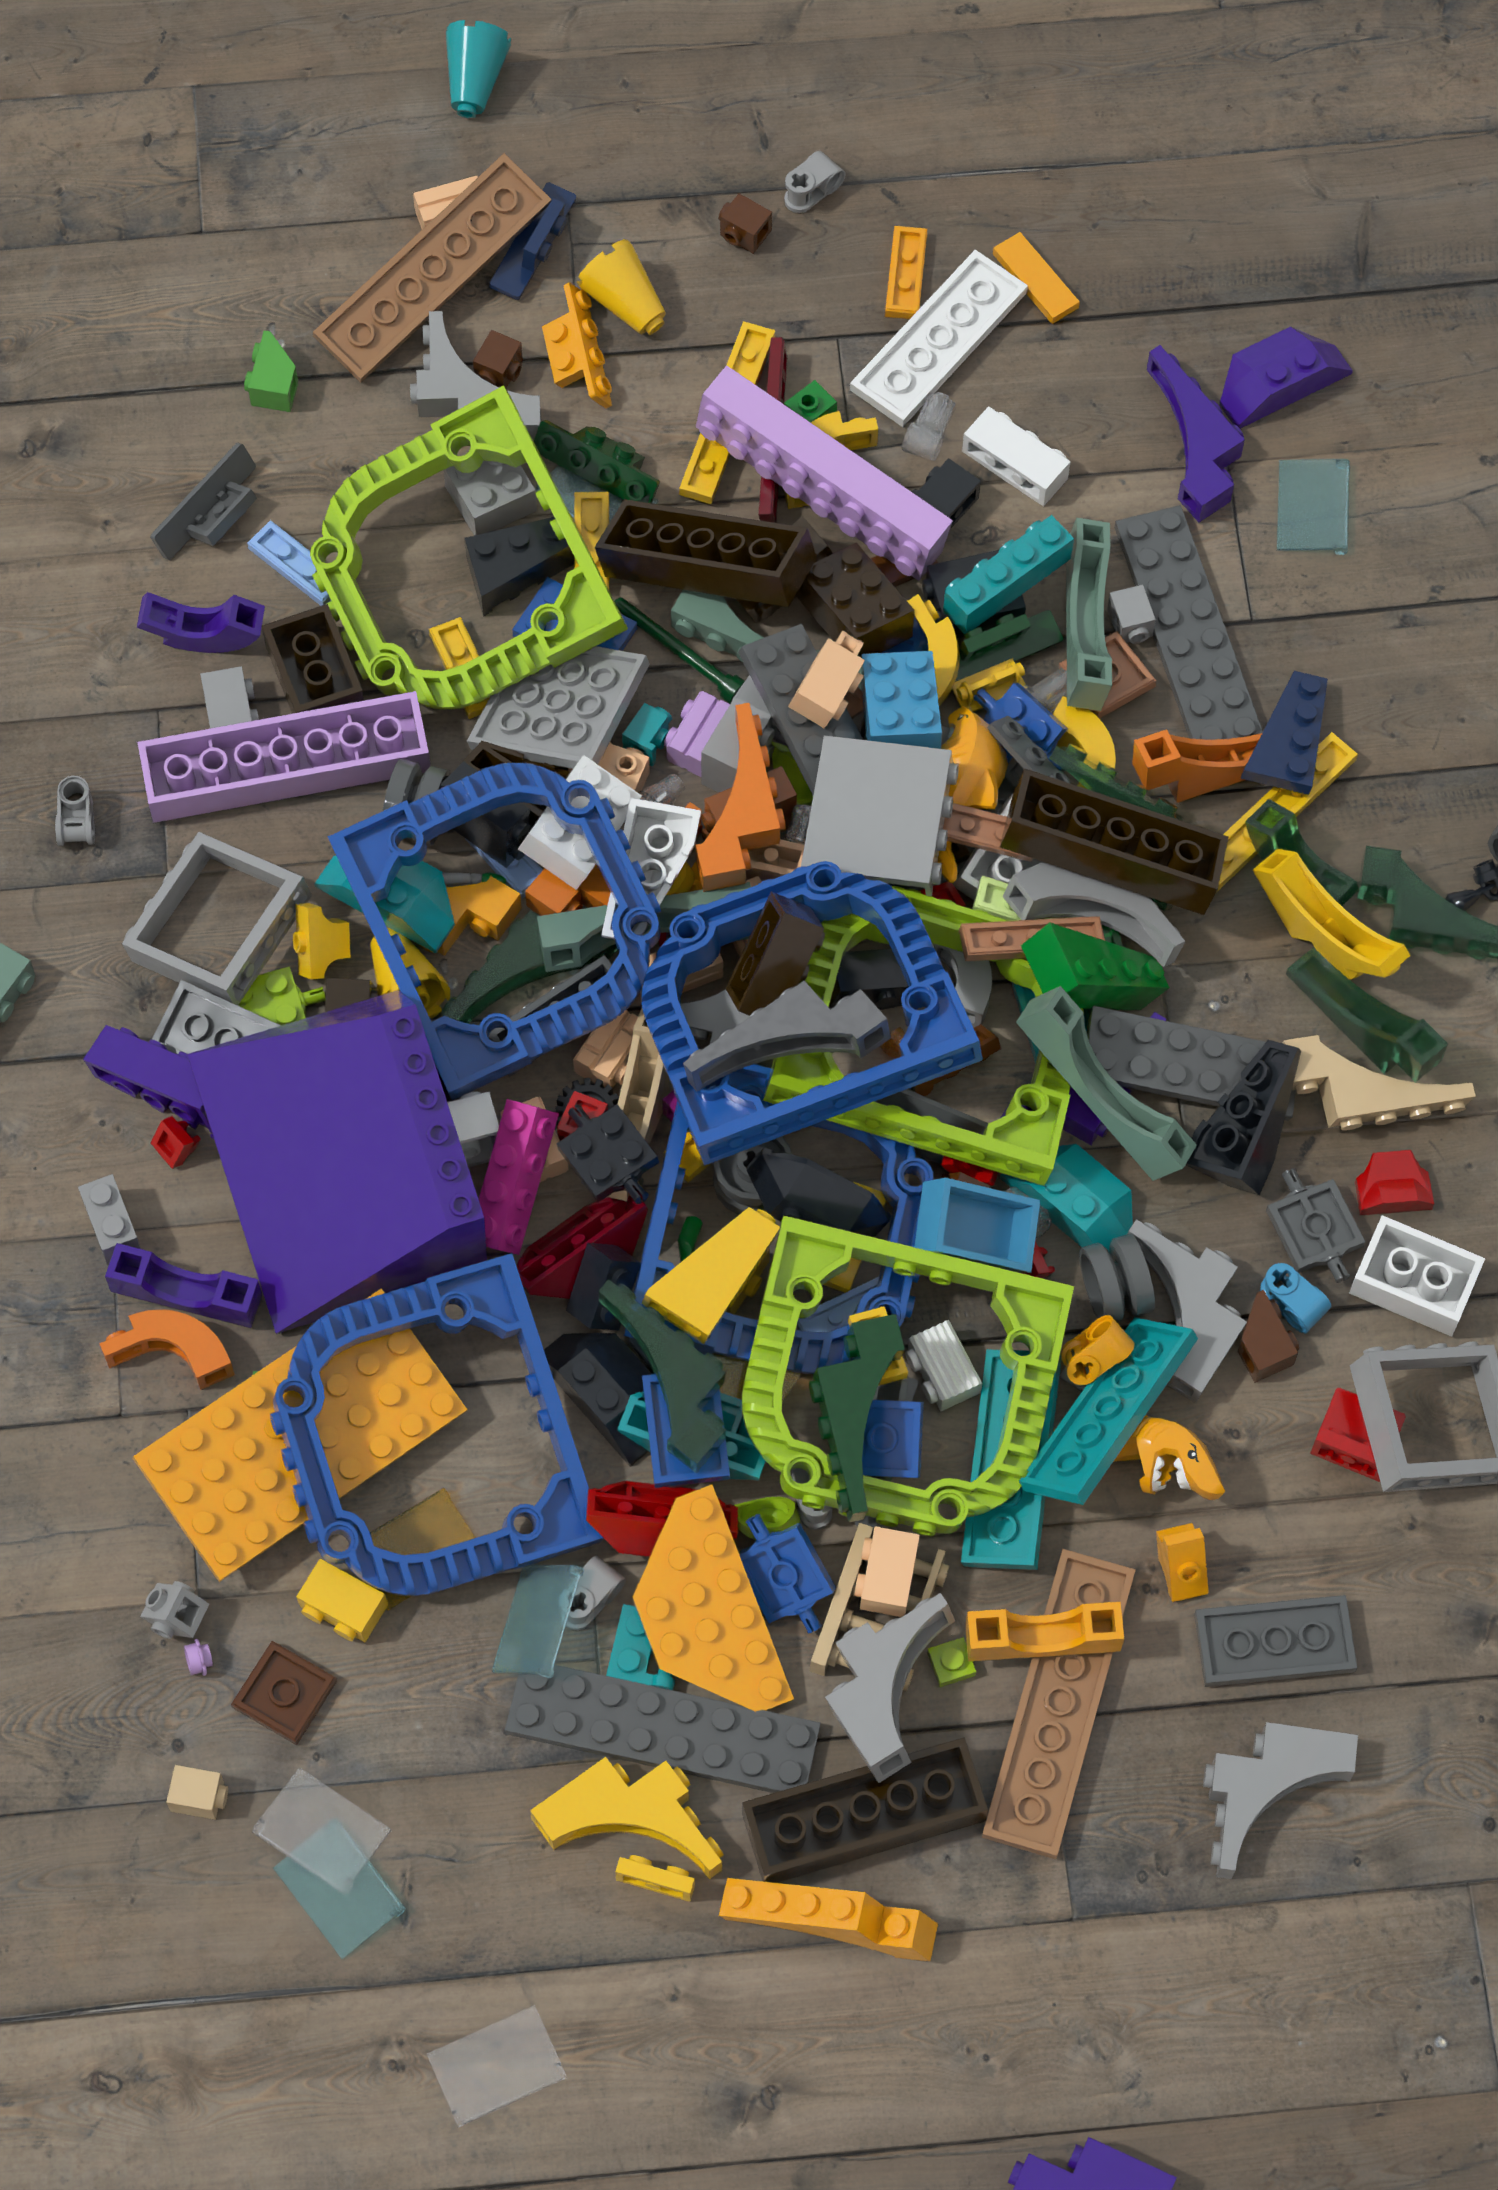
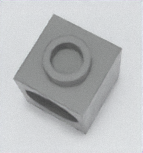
M1139 585L1110 592L1107 610L1115 632L1117 631L1126 643L1131 642L1133 644L1141 643L1152 637L1156 619L1144 586Z

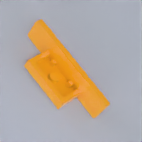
M568 282L563 286L569 313L542 326L554 383L563 388L585 377L589 397L607 409L612 406L610 397L612 387L605 376L603 368L605 358L596 338L598 336V328L592 320L590 312L592 302L589 295L583 289L580 290L571 282Z

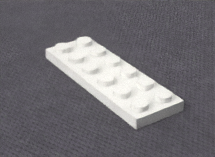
M974 250L852 380L850 391L903 427L1027 294L1028 285L977 250Z

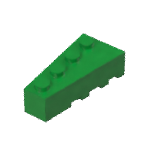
M1051 922L1021 945L1042 993L1044 994L1061 986L1080 1009H1091L1093 1006L1111 1010H1142L1170 988L1164 977L1162 966L1153 956Z

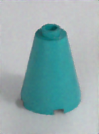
M459 20L450 23L446 30L451 107L461 117L474 118L476 114L483 113L511 47L512 40L511 38L507 39V31L496 25L475 21V27L464 26L465 20Z

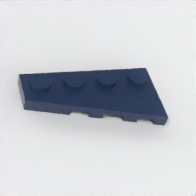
M1298 671L1293 672L1244 768L1241 779L1309 795L1313 786L1327 678Z

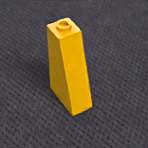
M748 1207L652 1285L646 1292L641 1304L702 1344H705L775 1239L780 1226L775 1224L776 1220L769 1213L761 1209L755 1211Z

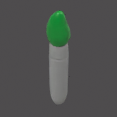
M442 872L446 887L486 882L490 876L504 884L507 882L502 875L492 872H486L482 875L476 873Z

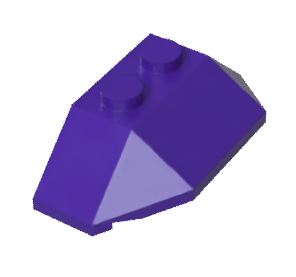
M1288 327L1233 354L1219 405L1232 424L1237 425L1241 429L1351 375L1353 370L1335 345L1293 327Z

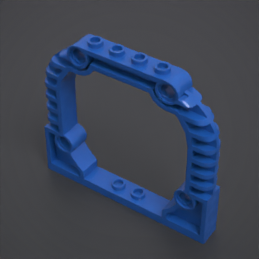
M502 763L484 768L429 795L427 794L408 804L407 800L328 836L401 993L416 1004L434 1063L452 1100L531 1064L532 1059L610 1023L630 1007L643 987L644 977L650 963V949L657 944L661 934L656 914L662 911L654 893L646 894L641 884L646 878L637 860L631 863L626 853V850L631 849L623 830L615 831L610 819L614 818L615 814L608 799L600 800L595 788L585 780H575L569 783L560 774L531 763ZM578 796H585L590 800L587 806L580 809L571 806V802ZM519 802L548 806L561 828L571 834L584 836L618 906L612 919V930L616 946L619 950L617 958L607 974L587 989L517 1021L512 1022L504 1014L493 1013L486 1016L480 1025L467 1024L447 1016L431 1022L416 990V987L422 985L413 965L405 967L400 956L406 954V950L398 934L390 935L375 903L388 897L391 885L402 865H417L424 859L427 852L426 842L499 807ZM404 838L416 840L415 846L410 850L405 851L398 848L399 843ZM638 922H647L652 926L651 930L645 935L633 933L632 928ZM495 1028H504L508 1031L506 1038L500 1042L491 1041L489 1034Z
M828 861L799 867L791 873L775 879L764 880L758 885L740 892L729 893L724 898L708 904L697 905L691 910L676 916L669 927L671 937L659 948L655 960L647 969L642 988L643 1014L704 1166L983 1060L980 1041L948 972H945L925 926L908 898L883 881L869 880L859 873H841V869L836 864ZM772 891L811 907L819 920L838 919L852 913L877 926L889 942L909 986L902 993L901 997L905 1023L908 1029L899 1043L902 1057L862 1072L850 1073L841 1080L825 1086H815L804 1094L764 1108L759 1096L751 1095L732 1087L729 1074L699 1091H696L688 1082L683 1062L688 1060L690 1055L698 1050V1046L683 1013L680 998L689 974L711 965L719 956L721 946L751 935ZM921 1007H926L924 1010H916ZM718 1085L714 1089H708L711 1086Z
M753 1064L729 1074L732 1087L742 1092L759 1096L764 1108L775 1105L763 1101L772 1068ZM718 1085L711 1086L708 1089H714ZM677 1101L624 1336L707 1356L715 1353L749 1361L758 1320L725 1312L705 1344H702L641 1304L648 1289L675 1267L671 1262L658 1259L666 1223L673 1225L678 1203L671 1202L674 1189L681 1190L686 1170L679 1167L686 1134L690 1130ZM828 1120L810 1125L843 1133L861 1141L882 1161L884 1166L881 1176V1191L885 1200L893 1207L887 1241L914 1247L923 1182L933 1180L931 1166L925 1160L915 1157L914 1146ZM904 1175H916L921 1185H909L905 1181ZM881 1265L877 1287L870 1289L862 1296L853 1315L885 1306L888 1315L896 1314L900 1328L904 1318H910L912 1315L915 1296L909 1294L912 1282L918 1283L920 1274L915 1273L914 1276H903L895 1273L892 1267ZM849 1325L829 1332L795 1330L786 1370L795 1373L814 1374L819 1367L853 1361L854 1358L847 1357L844 1346V1336H848Z
M512 1253L429 1277L425 1282L336 1308L311 1325L298 1342L290 1361L287 1379L283 1380L276 1389L273 1398L275 1412L270 1413V1420L275 1434H282L286 1448L281 1449L285 1468L287 1471H294L297 1484L293 1485L292 1488L298 1507L305 1506L309 1519L304 1521L308 1541L310 1544L316 1542L321 1557L328 1563L335 1565L345 1563L357 1577L382 1591L403 1596H420L440 1592L513 1568H522L598 1544L604 1539L586 1521L589 1486ZM449 1304L458 1305L462 1309L464 1317L459 1320L450 1319L445 1313V1306ZM433 1322L436 1323L439 1329L449 1334L459 1333L470 1324L483 1328L501 1339L517 1335L529 1375L525 1376L526 1385L530 1396H537L541 1409L537 1411L538 1422L542 1432L549 1433L561 1472L553 1474L548 1480L545 1490L535 1506L520 1504L514 1507L504 1519L502 1529L429 1553L400 1555L374 1546L364 1521L355 1513L342 1510L315 1425V1420L321 1412L325 1399L320 1372L335 1355L356 1344ZM288 1391H296L302 1396L303 1404L298 1407H290L285 1404L283 1394ZM517 1517L529 1519L532 1523V1532L529 1534L519 1533L514 1527V1519ZM333 1534L343 1535L348 1541V1549L343 1552L334 1551L329 1545V1537Z

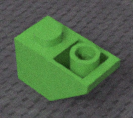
M264 330L261 342H256L254 345L252 361L255 364L253 371H248L246 374L244 390L249 392L251 406L291 412L298 387L296 366L270 331Z

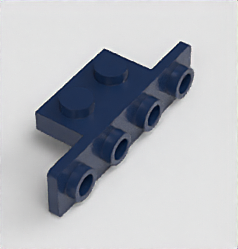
M550 182L546 183L543 191L552 199L549 206L515 237L490 281L491 289L515 300L521 298L541 261L545 262L549 257L553 245L551 243L555 236L559 237L562 234L567 222L566 217L576 201L574 193Z

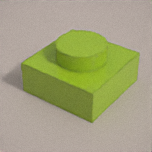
M964 1637L928 1648L927 1653L939 1687L976 1676L973 1661H968L967 1644Z

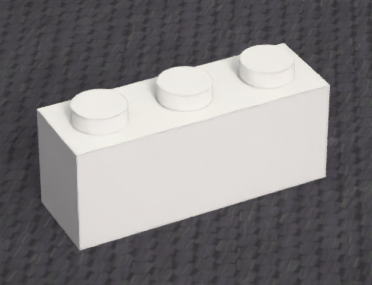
M989 406L964 433L963 453L1043 507L1068 479L1070 461L1061 451L1051 449L1042 443L1033 432L1023 430L1014 424L1006 414L996 412Z

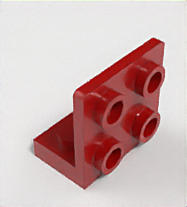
M1337 1388L1310 1454L1380 1482L1358 1396L1345 1389ZM1393 1409L1400 1433L1406 1415Z

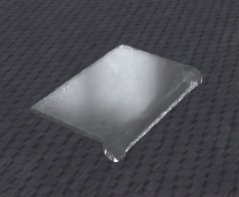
M299 1767L255 1824L252 1833L343 1895H347L353 1887L354 1879L392 1830Z
M535 2005L427 2053V2057L458 2128L567 2078Z

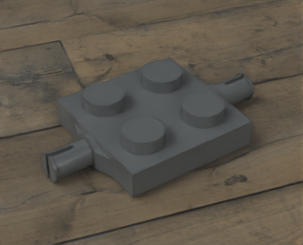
M1292 1168L1290 1172L1289 1170L1285 1171L1282 1177L1290 1193L1284 1199L1267 1205L1266 1212L1296 1271L1300 1273L1315 1266L1328 1265L1336 1283L1347 1280L1350 1274H1348L1341 1258L1347 1253L1364 1247L1365 1240L1334 1179L1319 1185L1304 1186L1296 1168Z

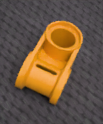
M1111 1315L1101 1316L1087 1329L1063 1345L1061 1359L1066 1366L1068 1378L1078 1385L1092 1383L1115 1364L1124 1361L1133 1351L1134 1342ZM1071 1350H1074V1356H1072ZM1085 1367H1088V1369H1089V1373H1088V1374H1087V1372H1086V1370H1085Z

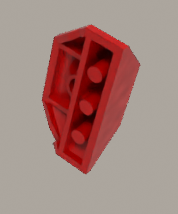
M621 1481L606 1485L600 1489H589L586 1521L618 1553L650 1557L675 1498L698 1489L683 1487L655 1488L654 1484L633 1481ZM718 1498L734 1540L738 1534V1507L732 1504L726 1505Z

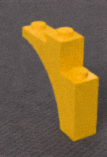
M1277 849L1252 870L1291 937L1312 942L1331 976L1352 980L1366 973L1385 978L1396 973L1401 967L1400 964L1411 956L1404 944L1392 941L1376 933L1346 911L1317 881L1297 852Z
M604 1757L530 1810L531 1820L553 1850L565 1843L588 1835L610 1832L633 1833L656 1839L677 1849L692 1860L709 1880L722 1871V1861L720 1859L724 1856L722 1850L711 1836L707 1839L703 1837L697 1828L701 1823L689 1806H686L684 1809L681 1807L689 1801V1790L687 1787L691 1784L678 1766L672 1769L667 1761H664L628 1787L626 1784L630 1782V1779L621 1765L616 1763L612 1766L607 1757Z

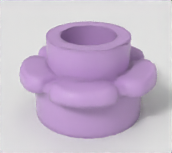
M194 1639L195 1643L184 1646L187 1665L191 1675L202 1673L205 1676L207 1674L206 1667L213 1666L208 1644L200 1645L199 1640Z

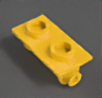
M1013 658L956 681L952 691L960 707L964 706L974 712L983 708L974 700V695H979L977 692L981 688H984L996 701L1004 696L1013 683H1019L1027 690V686L1022 678L1025 675V670L1020 662L1015 664Z

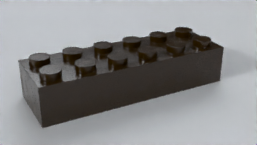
M626 499L623 500L595 546L605 577L784 607L790 606L817 559L809 530L805 527Z
M1024 768L1012 795L1000 848L1205 915L1218 890L1229 836Z
M965 1737L909 1753L908 1756L911 1763L878 1783L868 1766H864L742 1802V1816L762 1882L778 1883L985 1822L988 1808Z

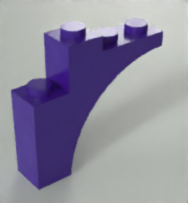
M1088 2137L1084 2147L1076 2144L1067 2166L1074 2169L1073 2173L1029 2153L1025 2163L1016 2161L1007 2183L1014 2185L1013 2190H1172L1177 2177Z

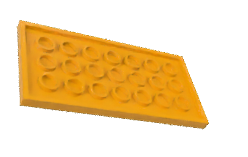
M381 1288L368 1298L384 1294L385 1292ZM410 1328L356 1344L335 1355L320 1372L325 1399L321 1412L315 1420V1425L339 1499L468 1410ZM296 1346L133 1456V1460L219 1582L302 1526L304 1521L309 1520L305 1506L298 1507L294 1497L292 1486L297 1484L294 1471H287L283 1462L281 1449L286 1448L282 1434H275L270 1420V1413L275 1412L273 1398L276 1389L283 1380L287 1379L290 1361ZM288 1391L283 1394V1400L288 1406L298 1407L303 1404V1398L298 1392Z

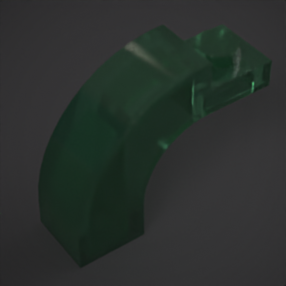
M1268 799L1245 821L1251 842L1263 861L1277 849L1297 852L1317 881L1341 906L1359 891L1356 880L1324 862L1310 849L1299 831L1296 816L1293 812Z

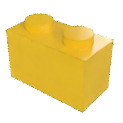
M322 1559L318 1560L296 1596L300 1607L303 1608L301 1613L305 1617L318 1624L324 1620L334 1625V1632L344 1639L353 1641L354 1638H357L365 1643L389 1605L383 1592Z

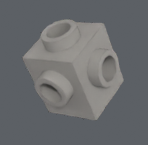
M174 1581L173 1585L157 1583L147 1596L146 1606L140 1617L151 1623V1630L161 1637L171 1639L173 1635L193 1638L209 1603L195 1595V1590L182 1582Z

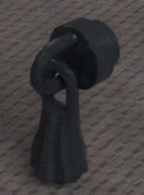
M1493 859L1481 862L1473 867L1475 873L1472 876L1475 883L1480 884V888L1447 894L1444 903L1446 913H1450L1454 918L1459 919L1481 895L1484 894L1489 900L1498 899V890L1496 894L1490 891L1495 887V884H1487L1488 881L1494 879L1498 888V864H1495Z

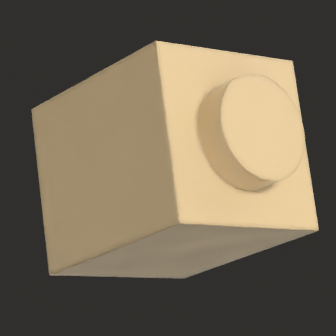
M175 1765L166 1803L170 1812L216 1820L218 1808H225L228 1786H224L221 1773Z

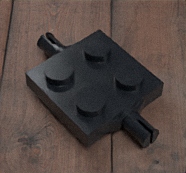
M580 1104L575 1105L576 1111L572 1107L568 1115L574 1120L578 1128L575 1132L556 1143L559 1152L597 1202H600L614 1192L626 1189L634 1202L641 1204V1198L645 1201L649 1194L643 1189L638 1180L646 1171L659 1164L658 1156L618 1104L592 1119L589 1118Z

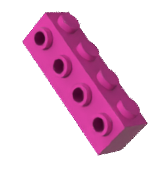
M510 1099L506 1100L479 1196V1202L485 1219L486 1247L517 1255L520 1254L559 1113Z

